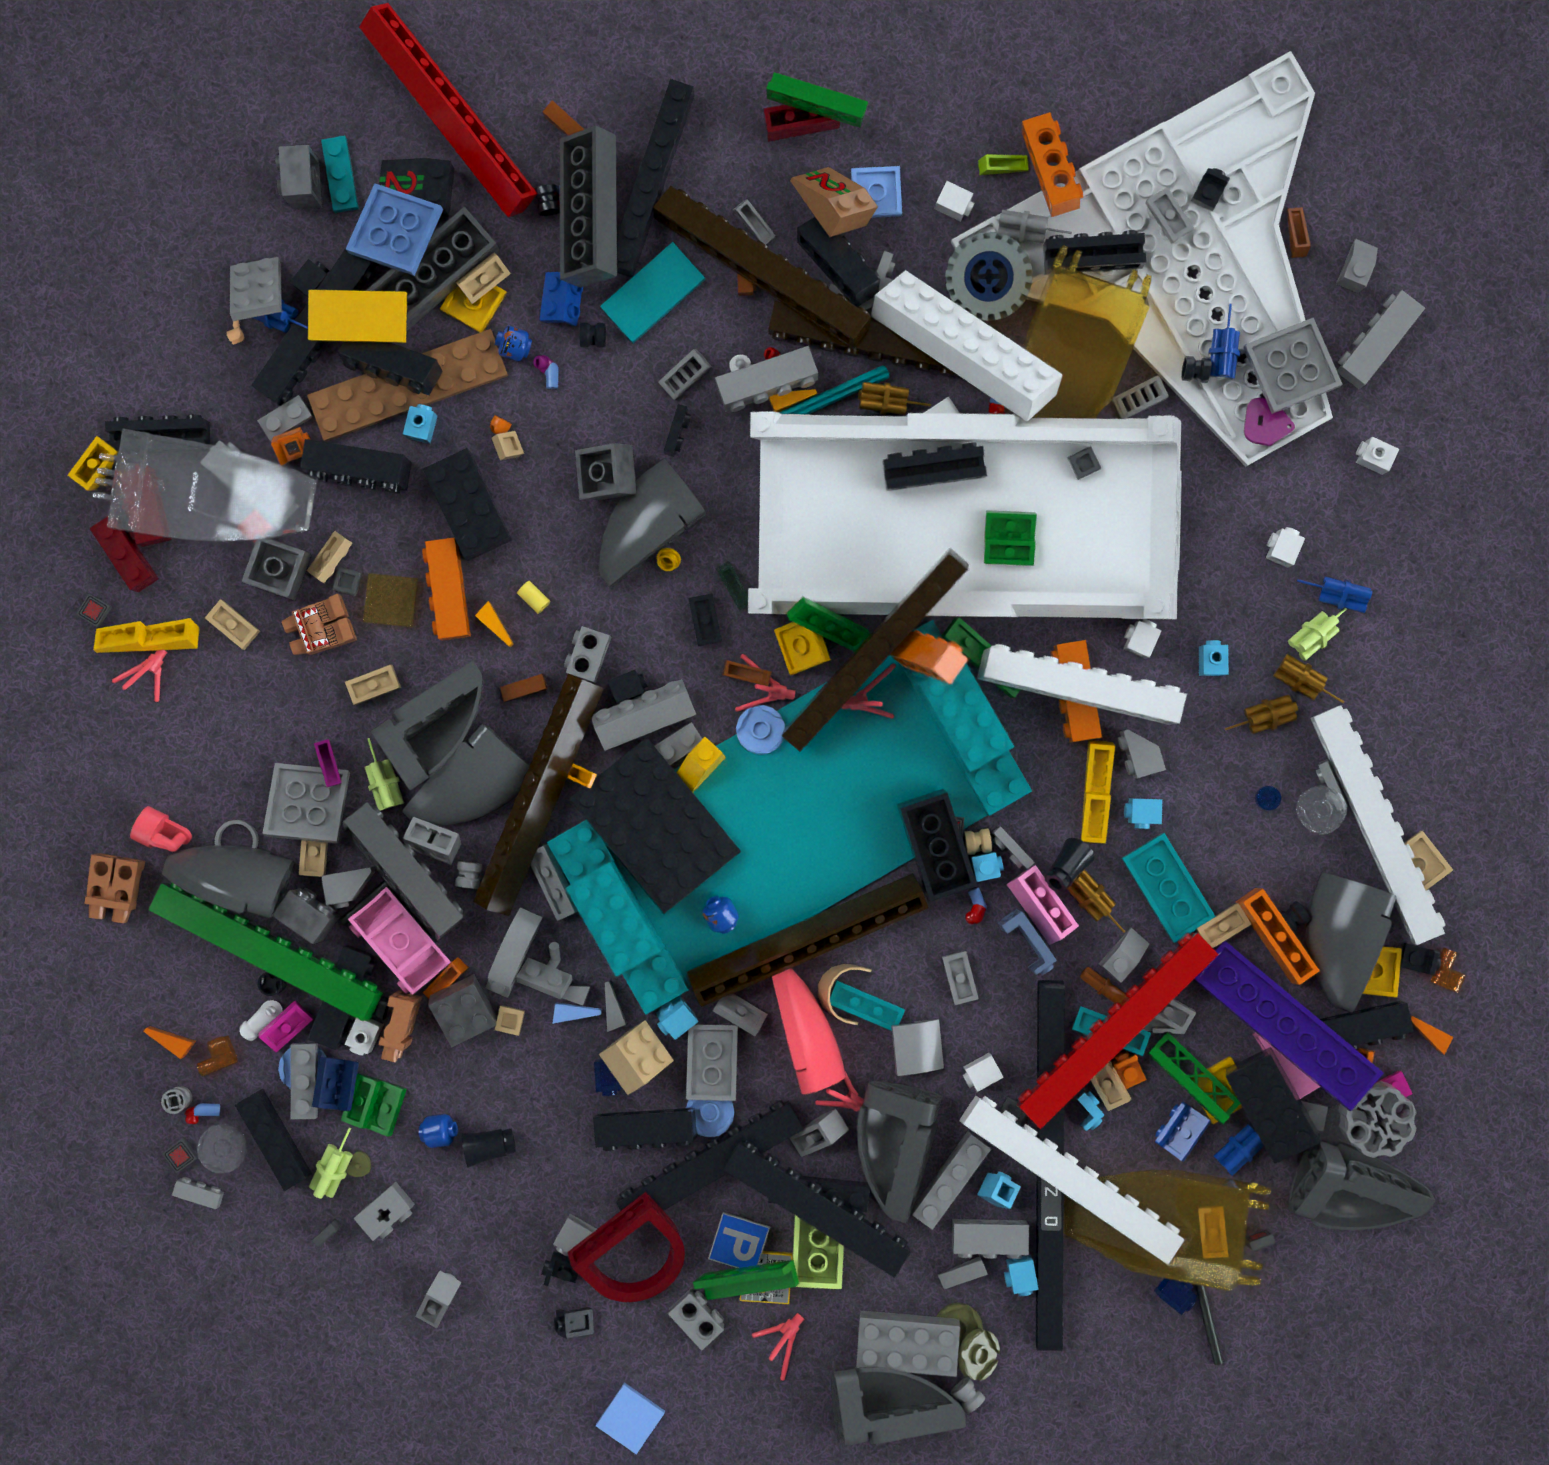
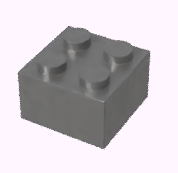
M309 145L279 147V155L276 156V167L280 171L281 180H277L279 195H282L285 202L293 210L322 208L320 169L317 156Z
M613 443L575 450L580 500L598 501L636 494L632 445Z
M258 535L242 582L295 600L311 554Z
M301 888L290 890L272 914L273 917L312 944L324 941L340 918L335 913L337 909H334V906L326 905V902L322 904L315 899L317 895L307 888L303 890Z
M474 974L430 995L428 1006L451 1047L496 1026L497 1015Z

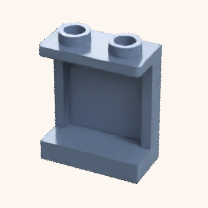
M1015 909L997 922L1001 930L1007 934L1018 927L1039 958L1028 966L1031 972L1036 975L1039 973L1044 975L1054 968L1053 963L1057 960L1021 910Z

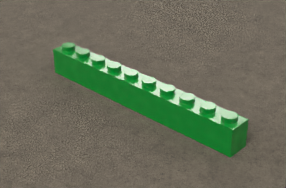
M161 883L149 908V911L361 1021L371 1019L383 995V992L377 990L378 986L368 980L362 982L355 978V973L346 969L340 971L334 968L332 961L325 958L319 960L312 956V951L304 947H299L298 949L291 945V940L282 936L276 938L269 934L270 930L261 925H256L255 927L248 923V918L240 914H235L234 916L227 912L228 909L215 904L212 905L181 889L174 883Z

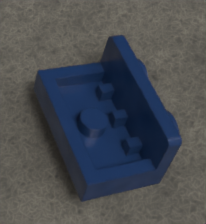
M320 1057L312 1107L351 1111L359 1063L357 1061Z

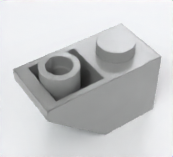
M1130 730L1120 731L1121 737H1118V743L1121 751L1126 752L1128 760L1125 761V767L1129 775L1132 774L1133 778H1140L1166 770L1158 745Z

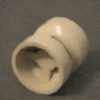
M989 828L981 829L975 833L973 831H964L967 855H975L979 851L983 853L992 852Z

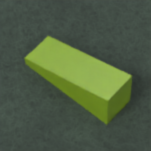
M985 155L978 160L979 175L1026 172L1029 170L1027 155Z

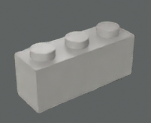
M952 1219V1251L961 1258H971L972 1254H982L984 1258H997V1255H1007L1011 1259H1020L1022 1255L1029 1254V1224L1026 1220Z

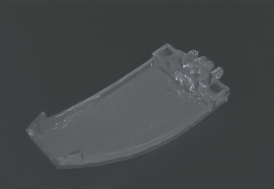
M122 429L120 448L117 455L99 454V459L103 461L116 462L115 470L102 467L97 468L98 474L114 477L113 480L95 479V483L98 485L112 486L111 495L102 492L93 493V498L111 502L107 527L110 529L173 539L210 542L263 540L310 531L317 481L294 469L291 470L254 456L213 445Z

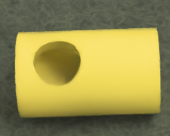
M530 581L526 582L517 592L537 614L541 613L551 602Z

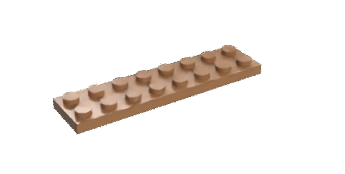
M488 329L422 353L437 359L443 371L430 396L423 393L415 394L408 390L407 387L401 385L393 386L385 379L380 377L375 379L367 374L308 394L307 396L323 441L327 442L407 413L410 406L417 407L418 404L429 405L507 377L508 373L503 359L498 354V346L494 345L495 337L492 330Z

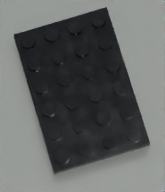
M648 738L644 739L597 776L591 789L585 786L570 798L572 804L663 915L741 852Z

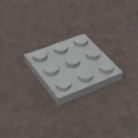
M1314 318L1245 344L1243 347L1272 414L1343 385Z
M275 763L262 834L265 837L338 844L350 776L349 770L338 769L342 784L327 788L321 767Z

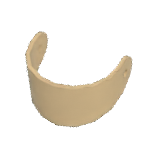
M852 964L834 966L823 974L818 983V997L821 1005L835 1018L845 1023L858 1025L857 1021L840 1017L833 1011L830 1003V990L834 981L842 973L848 970L871 972L872 969Z

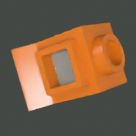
M301 427L272 438L271 445L281 466L301 458L305 439L311 440L307 432L303 433Z

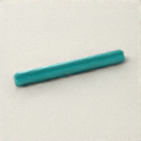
M882 365L778 413L811 414L859 392V390H862L863 382L877 384L888 379L889 372Z

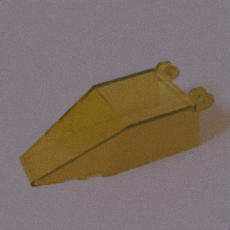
M1062 245L1048 275L1028 328L1023 348L1063 375L1056 396L1032 418L1096 419L1102 409L1113 399L1149 310L1147 296L1152 276L1147 274L1144 277L1140 292L1132 290L1138 276V271L1132 270L1126 288L1076 271L1081 251L1076 250L1070 268L1061 266L1067 254V247Z
M1142 1170L1097 1177L1102 1183L1108 1180L1119 1188L1117 1193L1125 1197L1128 1194L1140 1203L1137 1207L1143 1211L1149 1208L1160 1216L1158 1221L1163 1225L1169 1222L1180 1230L1178 1235L1185 1240L1169 1264L1154 1256L1065 1194L1064 1234L1087 1247L1099 1251L1103 1256L1115 1260L1130 1271L1227 1291L1233 1290L1239 1284L1261 1285L1260 1278L1242 1275V1267L1252 1270H1262L1263 1267L1262 1263L1243 1260L1249 1207L1269 1209V1204L1264 1201L1250 1200V1192L1261 1195L1270 1194L1271 1189L1266 1186L1183 1170Z

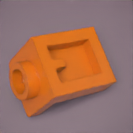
M1124 1051L1115 1056L1116 1060L1111 1062L1126 1089L1147 1080L1136 1054Z

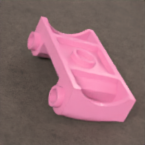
M388 887L384 888L373 900L348 919L351 922L349 926L351 931L358 938L362 935L400 980L397 984L405 994L410 992L414 995L451 963L449 958Z

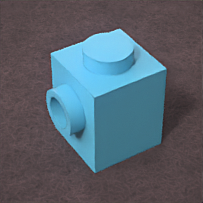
M418 404L417 407H409L403 435L407 439L431 444L437 415L432 411V407Z
M1219 640L1206 641V645L1199 646V676L1229 675L1228 645H1221Z
M1129 798V803H1125L1124 817L1128 818V823H1135V828L1150 829V824H1162V799Z
M996 852L969 857L976 882L1001 877L1000 871H1003L1004 867L1001 856L997 857Z
M680 995L671 1002L662 1005L656 1013L660 1021L657 1023L660 1030L665 1035L670 1034L675 1040L698 1023L694 1012Z
M999 1171L997 1174L987 1173L977 1195L996 1207L1011 1209L1021 1186L1012 1182V1178L1005 1173Z
M1030 1255L1022 1256L1020 1259H1006L1008 1272H1004L1007 1287H1011L1014 1294L1028 1296L1033 1294L1034 1290H1039L1033 1259Z

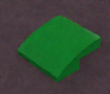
M986 510L984 564L1034 566L1036 512Z
M357 1073L351 1111L343 1112L341 1121L361 1129H370L387 1137L392 1136L407 1089Z

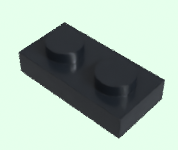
M677 405L664 448L665 455L674 457L676 451L680 452L682 449L684 438L680 436L683 428H688L691 419L687 406Z
M713 594L688 598L698 647L722 642Z

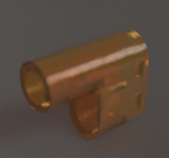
M1443 948L1440 955V968L1435 972L1434 976L1432 975L1430 982L1459 993L1466 975L1452 969L1458 955L1457 952Z
M229 1035L225 1037L220 1036L207 1042L212 1057L197 1063V1068L201 1076H206L238 1062Z

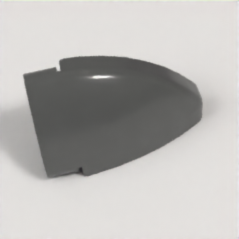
M473 661L397 709L392 714L396 725L388 719L371 730V733L409 790L435 774L454 754L459 744L465 741L478 713L483 689V676Z
M482 724L469 737L467 743L462 742L459 744L454 754L427 780L403 809L402 813L410 820L416 817L437 826L455 825L484 817L500 809L518 795L530 764L487 724Z
M229 845L199 846L172 852L164 861L162 874L181 889L200 899L238 913H242L245 910L246 904H248L247 912L270 918L286 895L294 860L270 854L271 851L257 848Z
M869 1081L858 1117V1148L863 1171L871 1191L885 1214L891 1219L907 1223L911 1216L939 1124L937 1117L942 1096L913 1086Z
M1320 1140L1319 1144L1306 1149L1300 1160L1293 1179L1288 1208L1291 1213L1311 1219L1312 1223L1319 1227L1338 1230H1366L1387 1227L1422 1216L1433 1205L1435 1198L1425 1185L1394 1166L1376 1157H1368L1357 1148L1345 1143L1338 1142L1336 1145H1332Z

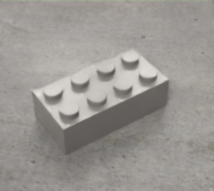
M860 1311L857 1367H880L908 1373L957 1377L960 1322L955 1318Z

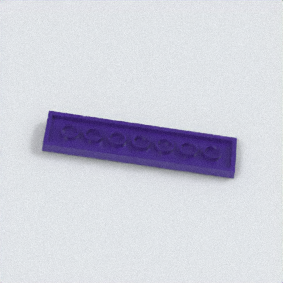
M1224 941L1216 950L1219 955L1193 980L1351 1112L1384 1073L1230 944Z

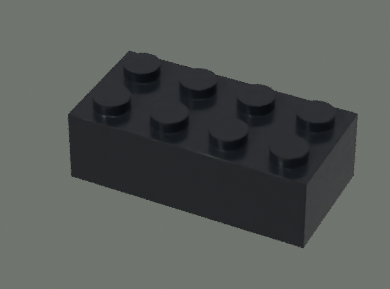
M305 439L300 469L305 471L307 476L312 477L314 481L327 483L328 479L337 481V484L351 486L353 482L361 485V488L376 490V486L385 489L386 492L400 494V490L407 491L412 462L403 454Z
M468 448L423 468L425 476L466 560H472L512 541L475 459Z
M940 789L898 803L897 807L926 897L931 902L976 887L977 883L948 792Z
M1271 1047L1226 1068L1225 1077L1274 1164L1320 1143V1134Z

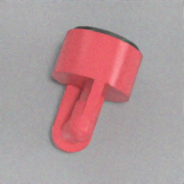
M150 806L140 810L129 831L132 840L148 848L158 847L170 852L177 851L182 844L186 845L192 840V834L187 828L169 820L168 815Z

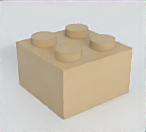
M646 1020L627 1031L599 1054L627 1095L644 1086L674 1061Z

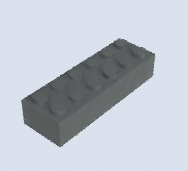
M596 125L560 139V280L580 288L617 277L616 135Z
M463 207L432 234L415 276L392 268L366 291L406 292V331H408L458 287L456 282L492 253L498 254L500 250L490 235L470 212Z
M367 802L343 821L342 830L435 942H438L460 924L463 919L461 915L463 910L455 901H449L445 896L447 891L438 881L434 883L429 877L431 872L422 862L419 864L414 859L415 853L407 843L403 845L397 838L399 833L391 824L387 826L381 819L384 817L381 811L375 805L371 807Z

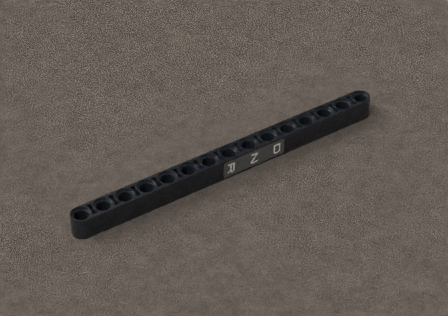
M1038 980L1037 1078L1045 1071L1049 1073L1056 1067L1054 1062L1064 1054L1065 989L1063 980ZM1064 1107L1041 1129L1037 1127V1138L1041 1141H1044L1045 1138L1049 1139L1058 1146L1056 1151L1063 1156ZM1036 1174V1279L1039 1289L1036 1290V1350L1062 1351L1064 1193Z

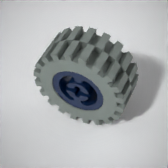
M982 232L965 239L961 245L957 246L953 255L949 258L945 277L947 290L954 303L980 320L991 321L1005 318L1019 309L1030 292L1033 275L1029 257L1016 240L997 232ZM981 260H985L986 265L979 270L978 274H986L989 269L992 274H1000L999 270L993 266V261L995 260L1000 261L1006 267L1008 274L1007 282L998 293H993L992 289L999 283L1000 279H992L991 284H987L985 279H978L979 283L985 287V292L982 294L973 287L971 272L974 266Z

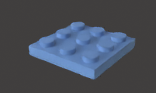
M374 183L348 242L346 251L349 254L415 276L443 208L441 205Z

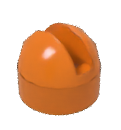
M494 415L490 428L494 434L506 433L512 424Z

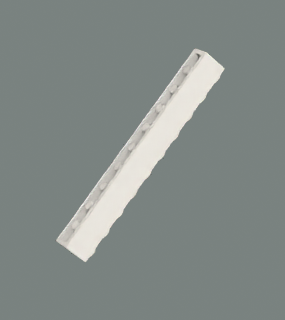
M1340 705L1311 717L1313 726L1389 893L1397 896L1394 904L1411 942L1418 945L1445 934L1442 928L1445 926V922L1439 912L1436 913L1432 906L1435 903L1430 890H1425L1422 881L1425 880L1423 873L1419 867L1415 868L1411 860L1414 858L1413 851L1408 844H1404L1401 838L1404 835L1402 827L1398 821L1394 822L1391 813L1394 812L1392 805L1388 799L1384 800L1381 794V790H1383L1382 783L1378 776L1374 777L1370 768L1373 767L1372 761L1368 754H1363L1360 745L1363 743L1357 731L1353 732L1351 728L1352 718L1347 708L1343 709Z
M977 1096L974 1097L959 1121L1154 1256L1166 1264L1170 1263L1185 1240L1178 1235L1180 1232L1178 1228L1169 1222L1163 1225L1158 1221L1159 1215L1149 1208L1143 1211L1137 1207L1140 1202L1130 1195L1126 1194L1123 1197L1118 1194L1119 1188L1110 1181L1106 1180L1105 1183L1097 1179L1099 1174L1088 1166L1083 1170L1076 1165L1079 1161L1067 1152L1064 1156L1057 1152L1058 1146L1049 1139L1045 1138L1044 1141L1036 1137L1038 1132L1027 1124L1022 1128L1015 1123L1018 1119L1006 1110L1003 1114L996 1110L997 1104L988 1097L984 1096L983 1099Z

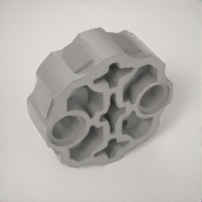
M1379 1081L1375 1083L1351 1112L1341 1104L1338 1109L1340 1113L1339 1129L1343 1137L1368 1157L1375 1158L1382 1155L1392 1157L1400 1153L1403 1146L1413 1140L1417 1128L1414 1124L1416 1110L1413 1103L1402 1095L1398 1089L1386 1082ZM1403 1104L1404 1106L1402 1111L1396 1113L1397 1107ZM1359 1125L1358 1131L1355 1134H1351L1352 1128Z

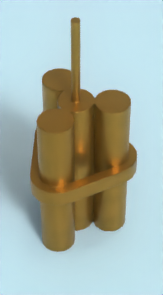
M863 382L862 390H859L858 400H860L859 409L880 411V414L886 415V413L905 415L906 403L931 406V404L907 401L909 388L891 386L887 382L884 385Z
M1286 654L1273 675L1292 687V691H1298L1313 701L1318 693L1323 691L1341 703L1345 702L1323 689L1326 685L1327 677L1312 669V665L1309 663L1304 664L1289 654Z
M1289 694L1270 701L1265 699L1260 704L1244 709L1248 721L1227 727L1225 730L1247 723L1250 724L1249 728L1252 734L1267 729L1275 730L1279 725L1297 720L1295 712L1298 711V706L1296 702H1292Z
M1084 869L1067 890L1079 902L1078 906L1081 909L1084 908L1096 922L1103 916L1106 917L1108 915L1124 933L1125 930L1110 915L1116 903L1104 891L1105 887L1102 884L1099 885Z

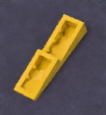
M191 618L147 626L138 621L96 629L93 650L96 653L197 649L199 626Z
M1088 740L1081 840L1083 842L1106 844L1111 802L1110 787L1115 752L1113 742Z

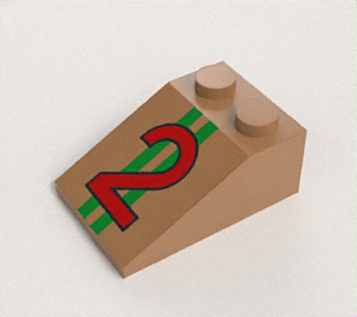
M830 167L795 176L790 180L829 237L867 226L878 208L864 187Z

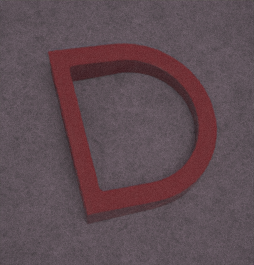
M646 1192L567 1252L573 1270L602 1296L619 1302L642 1301L661 1293L678 1277L685 1258L684 1245L677 1227ZM646 1221H650L669 1240L670 1251L665 1264L656 1274L643 1281L634 1283L615 1281L604 1275L593 1263Z

